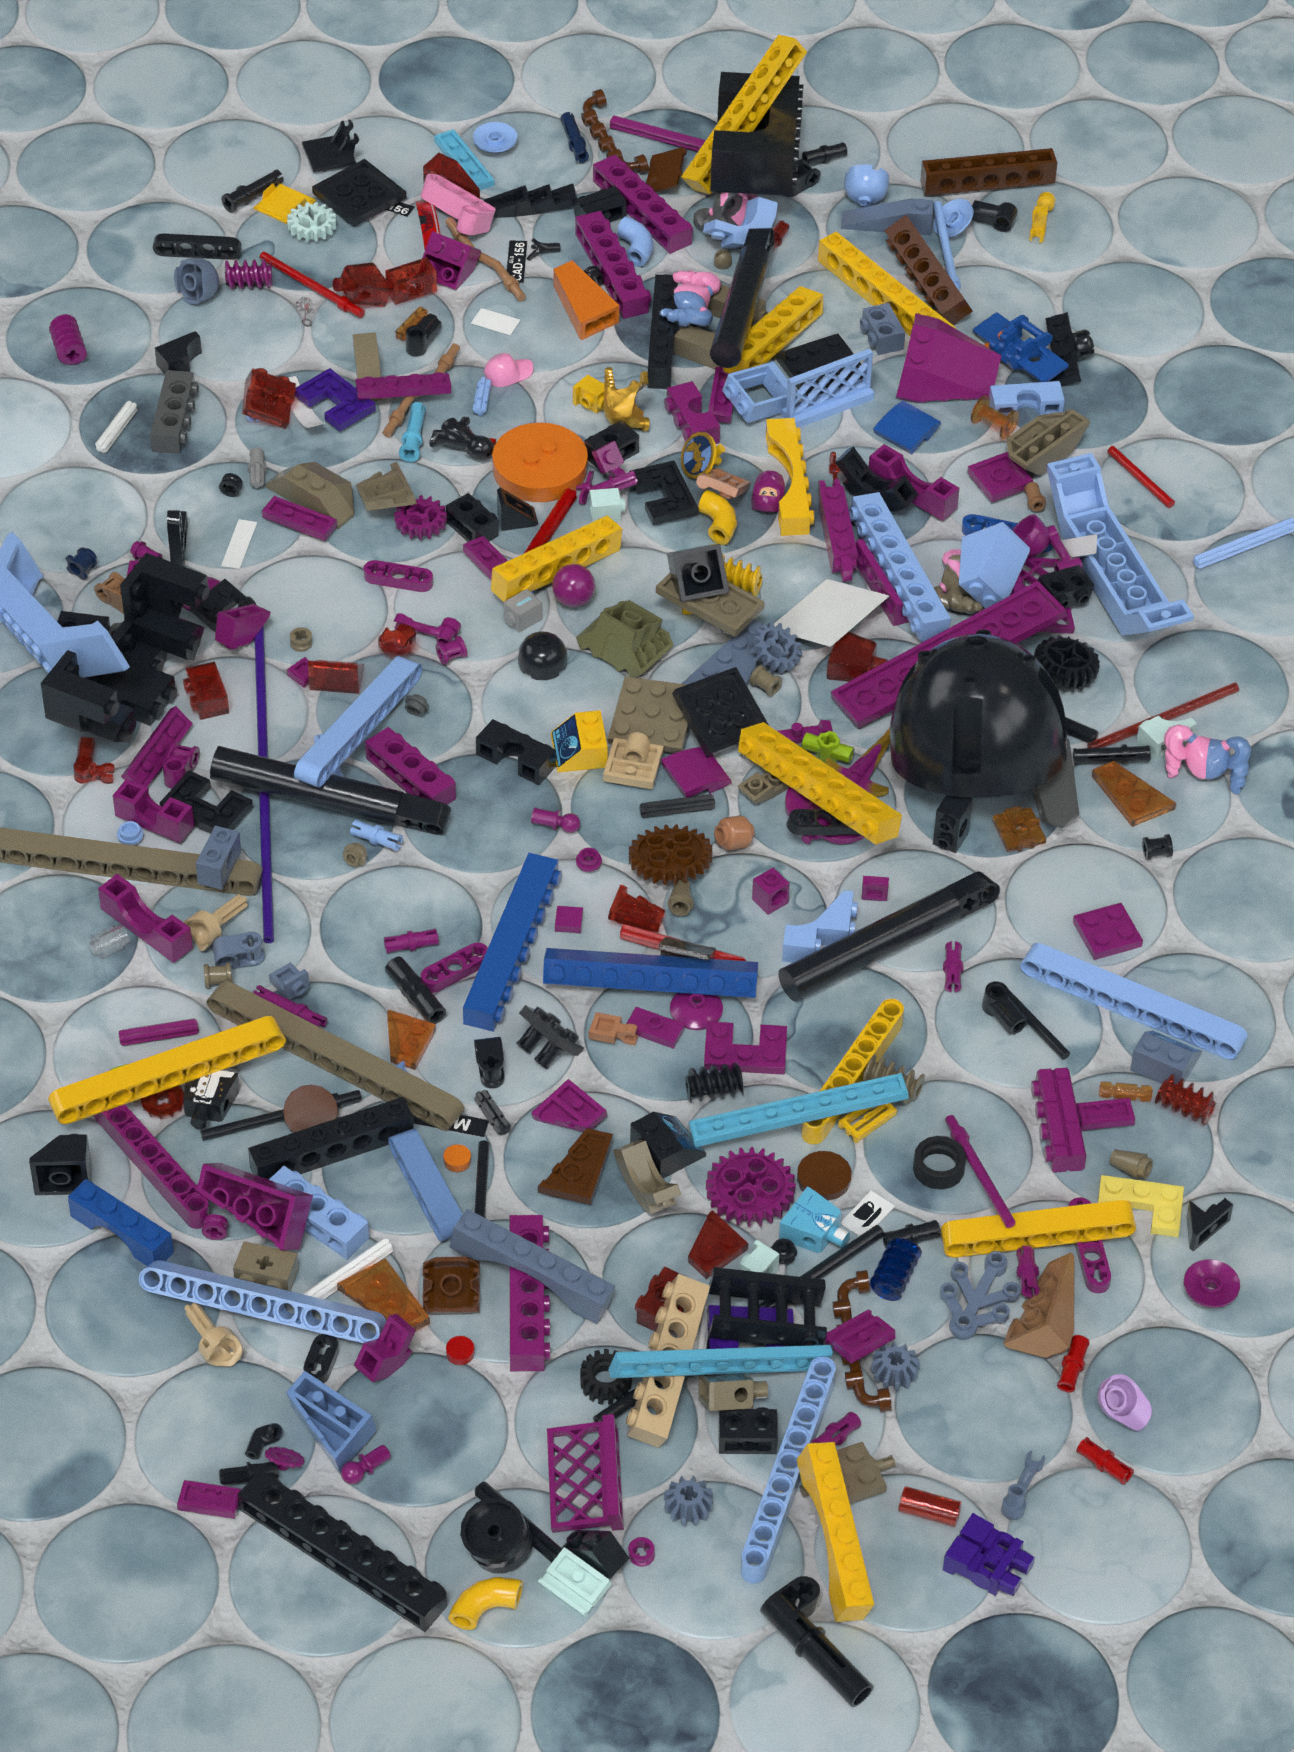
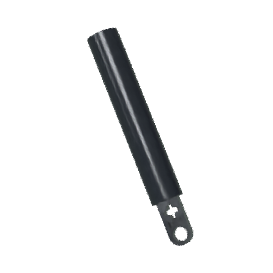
M750 228L748 230L710 349L712 361L720 367L731 368L736 366L741 360L770 264V257L774 247L773 228Z
M223 746L217 747L210 768L211 780L394 826L398 825L434 835H442L445 832L451 813V808L445 803L334 774L321 787H316L294 778L296 768L294 764Z
M974 872L781 968L778 972L780 984L791 1000L798 1001L991 904L998 898L1000 886L983 872Z

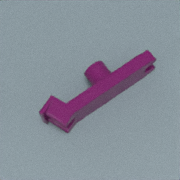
M821 719L819 724L815 726L803 727L801 723H794L791 729L779 730L778 732L797 744L802 743L807 732L819 736L820 733L833 732L831 721Z

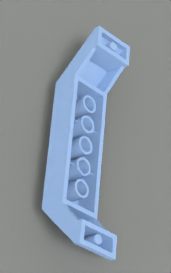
M1088 453L1048 463L1047 472L1062 539L1066 540L1097 534L1096 554L1078 557L1088 577L1095 584L1093 590L1120 634L1123 636L1147 633L1193 621L1194 615L1184 599L1169 603L1110 509L1101 476V467L1093 454Z
M13 532L9 533L0 548L1 623L7 627L12 635H15L20 644L24 645L30 655L34 656L47 673L52 670L67 650L76 653L79 676L83 678L121 672L130 668L112 637L98 620L89 625L62 628L32 596L38 581L44 576L22 541Z

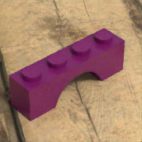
M885 444L869 456L868 467L878 476L885 479H896L904 475L907 477L918 493L911 503L942 521L958 509L960 489L958 486L942 477L933 483L920 480L906 465L903 454Z
M119 874L114 875L98 888L101 909L171 962L175 963L193 948L191 928L173 914L167 919L157 916L142 901L136 887Z

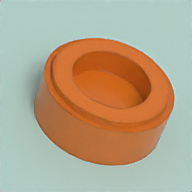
M460 1144L451 1145L446 1148L443 1154L445 1167L452 1172L466 1170L471 1164L470 1150Z

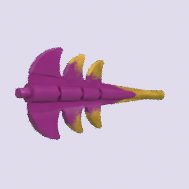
M890 727L849 768L837 764L830 758H826L825 763L875 797L887 795L889 792L888 787L879 785L869 780L890 744ZM788 788L785 796V811L788 817L794 809H822L793 788ZM817 819L823 826L830 825L825 819ZM803 835L801 839L806 844L820 838L836 844H851L865 837L862 835Z

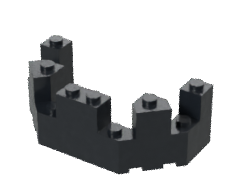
M148 553L144 554L120 584L124 621L111 636L130 668L121 672L83 678L79 676L76 653L67 650L41 682L46 719L80 732H90L113 742L130 743L136 728V721L151 726L157 718L162 716L164 708L168 703L175 699L177 694L175 678L170 674L162 672L167 653L186 660L195 659L205 627L179 618L183 604L196 609L202 601H205L209 595L210 588L208 587L207 575Z

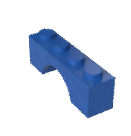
M85 1179L68 1196L70 1216L91 1230L95 1226L109 1229L122 1239L130 1249L133 1257L146 1266L156 1260L166 1261L174 1253L170 1232L91 1181Z

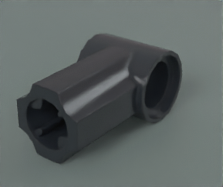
M974 200L972 204L973 217L971 220L993 224L996 230L1007 232L1011 229L1016 219L1018 209L1009 202H1004L998 206Z
M429 313L417 325L406 329V352L409 355L422 356L426 353V345L442 327V322L439 321L436 315Z
M999 981L990 982L986 986L983 996V1011L987 1015L994 1016L1009 1034L1015 1035L1021 1032L1028 1025L1029 1019L1008 996L1009 989L1004 983Z

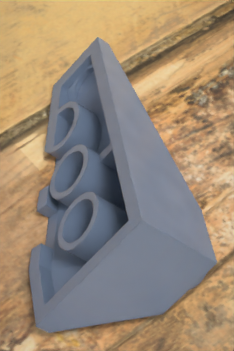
M911 198L845 210L842 213L841 229L885 232V229L907 215L920 235H931L934 200Z

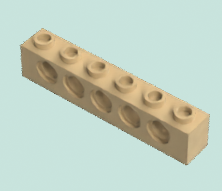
M678 1274L672 1282L668 1281L662 1294V1297L666 1298L663 1307L659 1308L655 1318V1322L659 1323L657 1331L652 1333L648 1342V1348H651V1351L693 1349L709 1292V1285ZM676 1305H680L685 1313L680 1312ZM669 1330L674 1331L678 1338L671 1336ZM685 1376L643 1377L642 1383L639 1382L634 1391L633 1399L637 1400L635 1408H631L626 1419V1425H629L628 1437L657 1448L667 1440ZM654 1380L659 1381L664 1389L658 1388ZM647 1406L654 1408L656 1415L651 1414Z

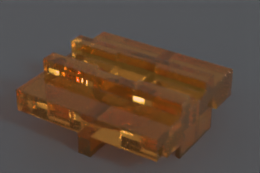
M1021 806L1004 809V813L993 816L992 821L1007 852L1014 850L1020 852L1023 848L1027 847L1034 849L1036 845L1046 843V837L1039 825L1040 819L1036 818L1032 808L1020 809Z

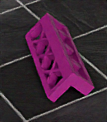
M863 539L856 540L858 552L857 568L871 591L889 595L880 606L891 624L897 626L908 623L907 617L902 614L903 603L879 566L873 553Z

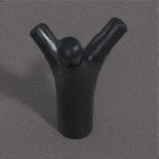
M533 238L531 241L534 244L531 245V248L536 250L527 257V260L530 261L533 257L546 252H560V243H542Z

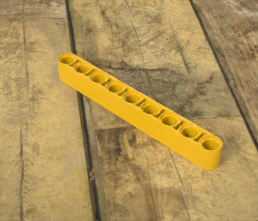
M265 1016L58 1088L50 1093L48 1101L60 1124H70L275 1052L284 1046L286 1038L273 1016Z

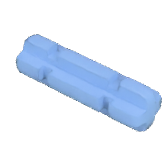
M481 377V380L477 383L473 412L478 414V416H482L487 411L491 380L486 379V377Z

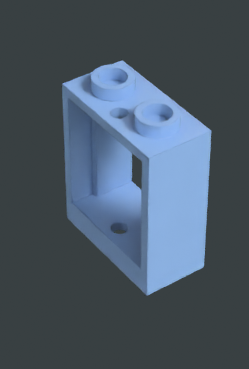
M773 361L728 374L722 391L735 406L738 413L749 423L782 413V409L787 407L788 379ZM763 384L773 398L754 403L744 389Z

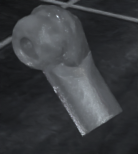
M301 297L296 301V308L300 307L299 311L305 312L302 324L306 327H311L318 310L310 298Z

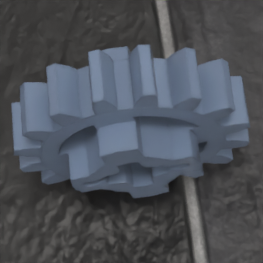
M771 621L768 625L763 623L752 634L753 638L749 643L754 647L750 651L756 653L758 656L755 660H761L764 667L769 666L772 673L776 669H778L780 674L785 670L790 672L801 660L799 657L803 652L799 648L802 644L795 641L797 635H791L789 627L784 630L782 629V623L775 627Z

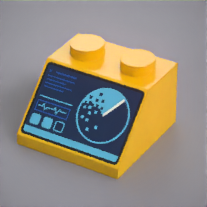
M601 710L576 712L551 731L552 746L556 750L557 773L605 768L608 760V746Z

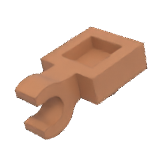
M596 1012L588 1032L589 1039L615 1044L616 1039L619 1038L625 1044L636 1045L638 1026L622 1024V1017Z

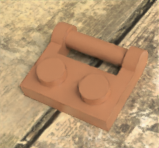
M719 468L712 469L708 474L700 475L696 481L699 488L706 489L711 487L720 491L719 494L729 499L736 498L747 492L751 484L750 481Z

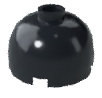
M544 631L532 633L523 640L519 647L518 666L523 674L525 672L530 674L532 679H554L559 676V672L563 668L565 670L567 667L566 647L563 641L553 633Z

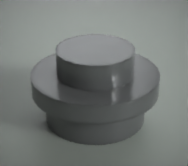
M414 694L406 697L405 709L410 714L421 717L429 710L427 700L421 695Z

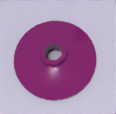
M676 993L670 1002V1014L673 1020L684 1023L686 1029L704 1030L707 1027V1021L718 1022L721 1019L723 1004L718 995Z
M1213 1259L1201 1260L1192 1264L1184 1275L1183 1284L1187 1295L1202 1306L1211 1308L1223 1307L1232 1303L1239 1294L1240 1279L1235 1270L1224 1262Z

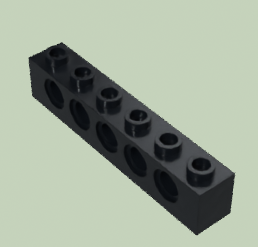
M400 1097L249 1147L250 1169L254 1175L268 1180L283 1166L291 1171L303 1174L389 1145L388 1137L414 1128L413 1115L404 1097Z

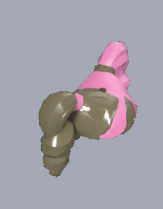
M951 549L944 553L942 562L946 567L941 583L933 588L946 610L951 609L968 614L982 611L981 603L973 600L972 596L959 585L961 550Z

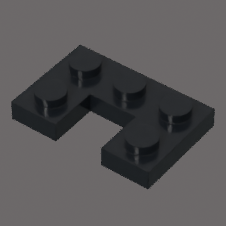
M674 460L629 471H634L638 479V484L634 485L637 493L660 488L664 496L662 499L645 502V510L653 525L698 515L699 508Z
M188 770L159 803L160 806H163L172 797L192 806L194 826L211 833L215 826L233 830L253 807V801L233 790H230L217 806L200 799L211 787L210 780Z

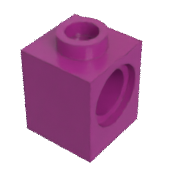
M773 867L753 878L752 900L769 915L788 904L790 883Z

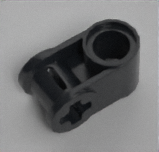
M804 159L798 160L796 188L792 187L791 196L785 197L797 196L802 191L816 185L820 179L821 172L817 168L813 169L808 166Z
M501 1037L474 1040L476 1062L479 1066L482 1085L487 1088L500 1087L505 1080Z

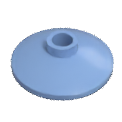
M490 122L479 126L474 131L473 141L478 148L484 151L503 152L516 144L517 133L508 124Z
M955 199L942 207L949 237L962 232L971 222L973 206L969 201ZM934 218L933 229L939 235L936 218Z

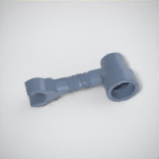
M1032 1450L1027 1453L1025 1468L1017 1484H1012L1008 1489L1007 1495L1003 1498L1001 1512L1005 1517L1009 1519H1020L1023 1517L1026 1508V1501L1024 1500L1026 1490L1034 1475L1043 1469L1045 1455L1042 1456L1040 1461H1034L1031 1459Z

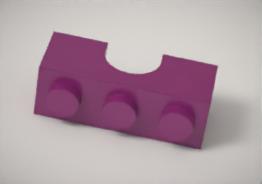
M690 381L668 387L664 405L667 412H671L676 427H680L685 442L692 434L705 432L713 437L716 444H719L720 425L711 411L701 413L702 395L694 382Z
M127 778L112 795L115 816L126 821L136 822L140 827L181 844L194 828L192 806L172 797L163 806H160L151 799L148 787Z

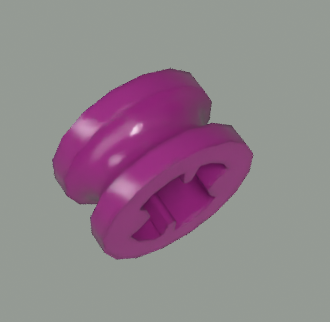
M218 1214L205 1216L202 1234L211 1240L225 1238L229 1224L228 1220Z
M637 1537L629 1543V1558L634 1565L644 1567L654 1561L655 1548L650 1539ZM644 1548L646 1555L640 1556L637 1553V1549Z

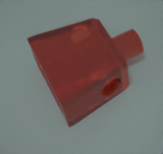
M372 262L346 265L341 277L334 278L332 284L334 291L343 292L351 303L377 307L386 306L392 290L382 273Z
M847 632L833 647L827 663L826 679L849 682L887 662L888 659L876 657V642Z

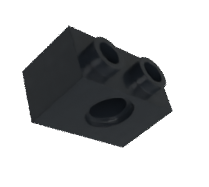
M622 420L584 440L588 461L599 471L600 469L592 451L609 442L615 441L624 461L639 453V434Z
M950 795L944 797L936 810L933 845L957 853L969 833L972 798Z

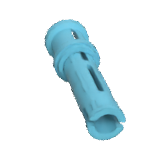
M415 402L411 405L407 431L404 432L401 439L403 445L399 449V456L407 462L417 461L420 456L419 447L423 441L421 429L426 411L425 405L422 406L423 403Z

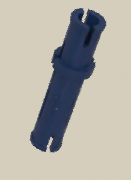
M565 112L561 115L560 120L569 140L568 146L574 153L575 160L579 161V163H584L589 158L586 150V141L580 134L573 113L570 115V112Z

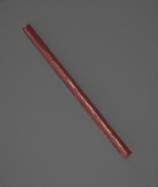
M1236 682L1092 741L1087 744V747L1104 748L1138 734L1139 725L1146 720H1151L1158 715L1165 720L1174 719L1238 692L1239 686Z

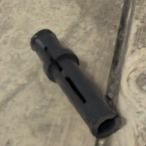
M1121 744V747L1073 748L1074 764L1109 762L1128 764V762L1133 761L1149 762L1151 760L1149 745L1127 747V744Z

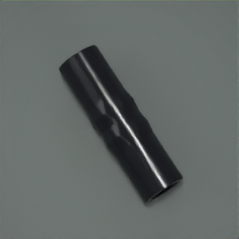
M395 957L386 964L385 972L428 1024L434 1025L445 1017L446 1009L433 995L429 986L413 971L403 957Z

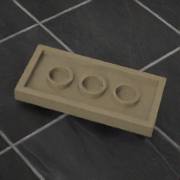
M670 573L656 585V593L734 637L765 606L763 600L728 581L729 593L683 602L679 599Z

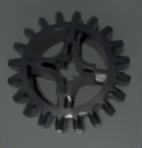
M1059 635L1056 639L1050 636L1048 640H1042L1034 652L1036 659L1044 666L1056 686L1061 688L1062 691L1069 689L1073 692L1075 688L1082 691L1084 687H1090L1091 683H1094L1100 668L1098 654L1094 653V648L1088 647L1086 642H1079V638L1074 640L1070 636L1063 638Z

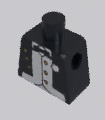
M221 1070L185 1083L183 1095L184 1113L187 1117H192L190 1124L193 1127L204 1129L208 1120L216 1122L224 1120L240 1091L238 1073Z

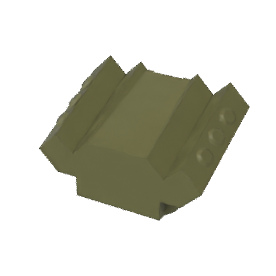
M630 600L620 601L617 605L604 608L600 616L576 636L581 650L590 647L594 658L598 657L616 667L617 672L626 669L629 677L634 678L641 676L674 646L669 632L661 628L663 619Z

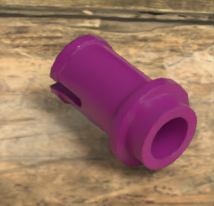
M136 541L130 549L134 559H141L145 553L163 558L161 553L146 546L144 541Z

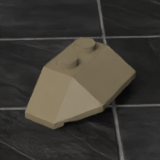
M1073 409L1065 410V412L1039 415L1006 438L1008 457L1024 469L1041 476L1047 471L1048 463L1063 460L1073 452L1088 428L1090 420Z
M316 462L292 466L281 471L266 483V488L288 501L337 519V529H340L354 517L351 482Z

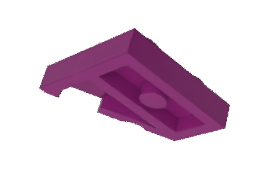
M567 1079L531 1114L535 1121L584 1132L586 1128L593 1129L607 1116V1111L576 1084Z

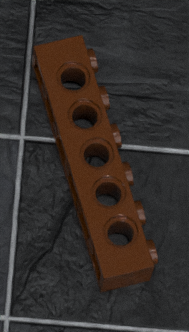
M1053 148L923 160L920 182L925 196L1052 184L1056 180L1058 162Z
M907 215L884 230L889 237L886 242L893 252L896 249L898 250V253L895 255L902 266L907 263L908 266L905 270L911 279L915 277L918 279L914 282L921 293L927 292L924 298L931 308L936 306L937 309L935 311L952 325L973 312Z

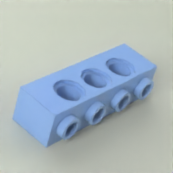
M283 1166L269 1179L313 1195L304 1231L346 1260L369 1239L368 1222L364 1216L359 1213L355 1214L346 1208L343 1202L338 1199L334 1200L325 1194L321 1187L313 1186L297 1171H291Z

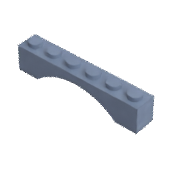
M469 1209L465 1210L453 1228L450 1248L474 1260L498 1262L527 1273L558 1295L572 1312L595 1324L599 1323L611 1304L615 1285Z

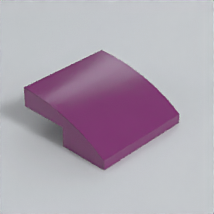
M702 747L686 749L661 759L662 766L685 797H691L704 790L711 794L732 783L715 757L707 758Z

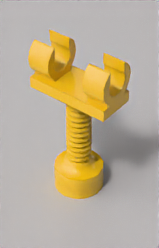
M1043 192L1039 195L1037 206L1034 207L1032 212V229L1029 235L1031 242L1033 237H1039V243L1044 241L1048 212L1054 208L1056 202L1055 196L1050 192Z

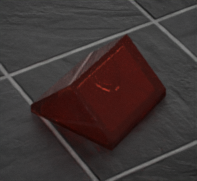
M309 660V690L359 694L364 663Z

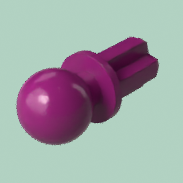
M381 1445L365 1456L362 1453L359 1454V1462L349 1461L345 1463L341 1469L343 1481L354 1485L363 1479L365 1471L372 1475L374 1468L390 1459L391 1454L385 1445Z

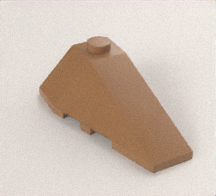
M1071 1252L1047 1264L1038 1279V1295L1034 1294V1297L1024 1301L1021 1307L1025 1311L1020 1319H1013L1008 1328L1004 1341L1006 1348L1047 1358L1056 1353L1062 1354L1070 1347L1074 1332V1255Z

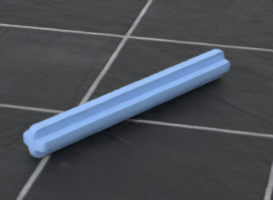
M1288 518L1197 554L1193 557V564L1197 569H1201L1294 532V518Z

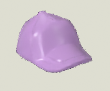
M1123 1374L1110 1376L1099 1386L1097 1400L1106 1416L1135 1431L1142 1430L1146 1426L1152 1414V1407L1146 1396L1131 1378Z

